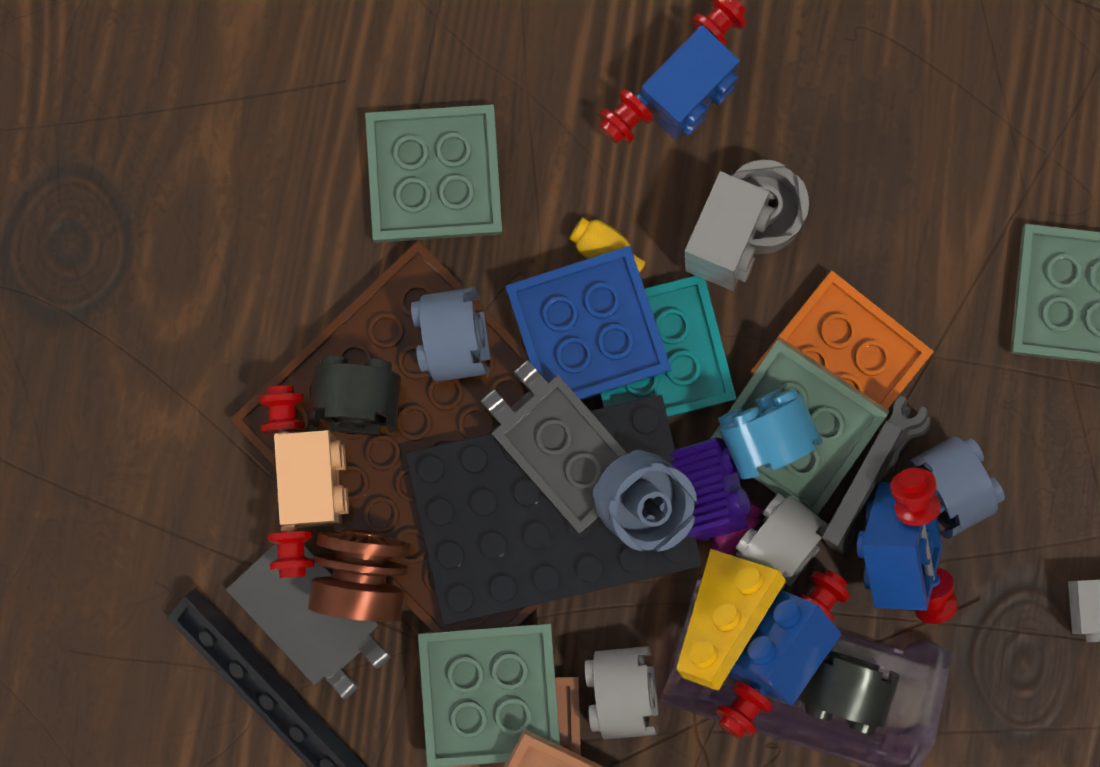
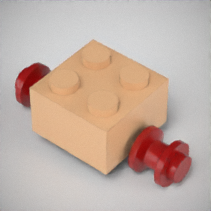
M292 385L267 387V395L259 396V404L268 407L269 421L261 425V433H275L280 525H282L281 531L285 532L267 535L268 541L277 545L278 559L269 563L270 570H279V578L306 577V568L315 567L314 560L305 557L304 543L313 538L312 531H297V528L342 524V514H349L348 490L343 485H340L339 470H346L345 446L328 430L289 433L305 430V422L297 420L295 406L304 401L303 394L294 393V386Z

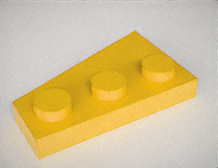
M710 549L676 668L684 679L719 691L786 582V579L779 570Z

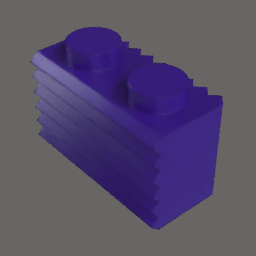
M715 437L677 449L669 454L670 457L675 458L671 461V465L690 480L696 492L697 503L695 502L693 513L695 520L687 537L703 541L748 527L746 514L750 511V502L746 492L741 489L738 471L723 439Z

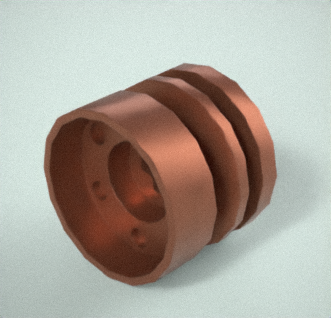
M343 529L335 532H319L316 544L324 548L336 550V553L316 554L314 562L323 567L333 569V575L312 579L308 609L324 615L373 622L400 621L405 590L387 584L386 576L405 575L408 566L388 560L389 557H408L411 544L395 540L384 533L368 530Z

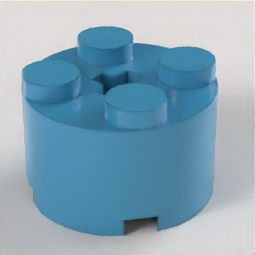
M796 388L782 393L780 390L770 392L756 399L758 407L745 411L739 408L718 418L721 425L719 431L741 479L760 476L756 467L762 465L765 468L771 467L772 471L786 466L813 452L816 449L814 445H821L823 443L801 393H797Z

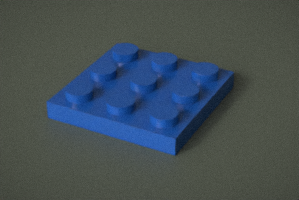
M631 246L505 286L530 363L548 383L559 375L580 400L671 371Z

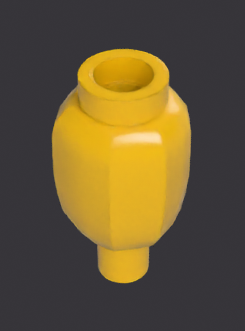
M582 217L569 237L571 241L576 243L577 251L587 259L631 246L621 233L598 219L588 221ZM634 255L640 273L646 262Z

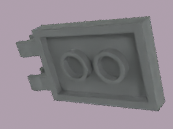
M527 360L514 371L516 377L529 390L527 394L511 408L495 389L480 402L501 424L491 433L493 437L577 533L580 534L599 517L593 498L594 486L606 468L616 459L627 453L559 375L548 383Z
M900 396L895 401L892 416L889 421L886 420L822 536L831 551L846 559L858 539L859 532L863 530L866 524L867 503L869 500H874L879 482H889L909 446L908 442L913 438L925 435L930 428L931 420L928 417L927 408L923 406L920 408L917 416L907 418L911 410L910 407L906 406L908 401L903 396Z
M274 544L232 583L226 591L314 686H317L326 678L343 699H348L359 688L358 684L343 670L352 659L362 652L368 661L376 669H379L391 658L390 654L371 635L380 625L378 622L339 618L309 610L308 603L312 579L332 576L333 574L326 567L314 562L315 567L306 568V577L279 578V570H270L269 563L278 559L277 545ZM304 544L305 557L314 560L315 555Z

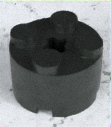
M322 356L321 364L313 368L308 423L319 427L321 419L331 422L330 431L349 434L378 435L380 433V426L386 425L389 433L395 432L397 428L401 376L391 371L392 363L381 359H368L365 361V365L347 364L348 359L344 357Z
M832 651L830 658L824 659L800 694L799 700L805 703V713L810 716L831 721L832 716L836 715L847 719L849 728L874 735L877 727L885 726L900 675L890 670L888 678L883 677L884 673L878 671L879 665Z

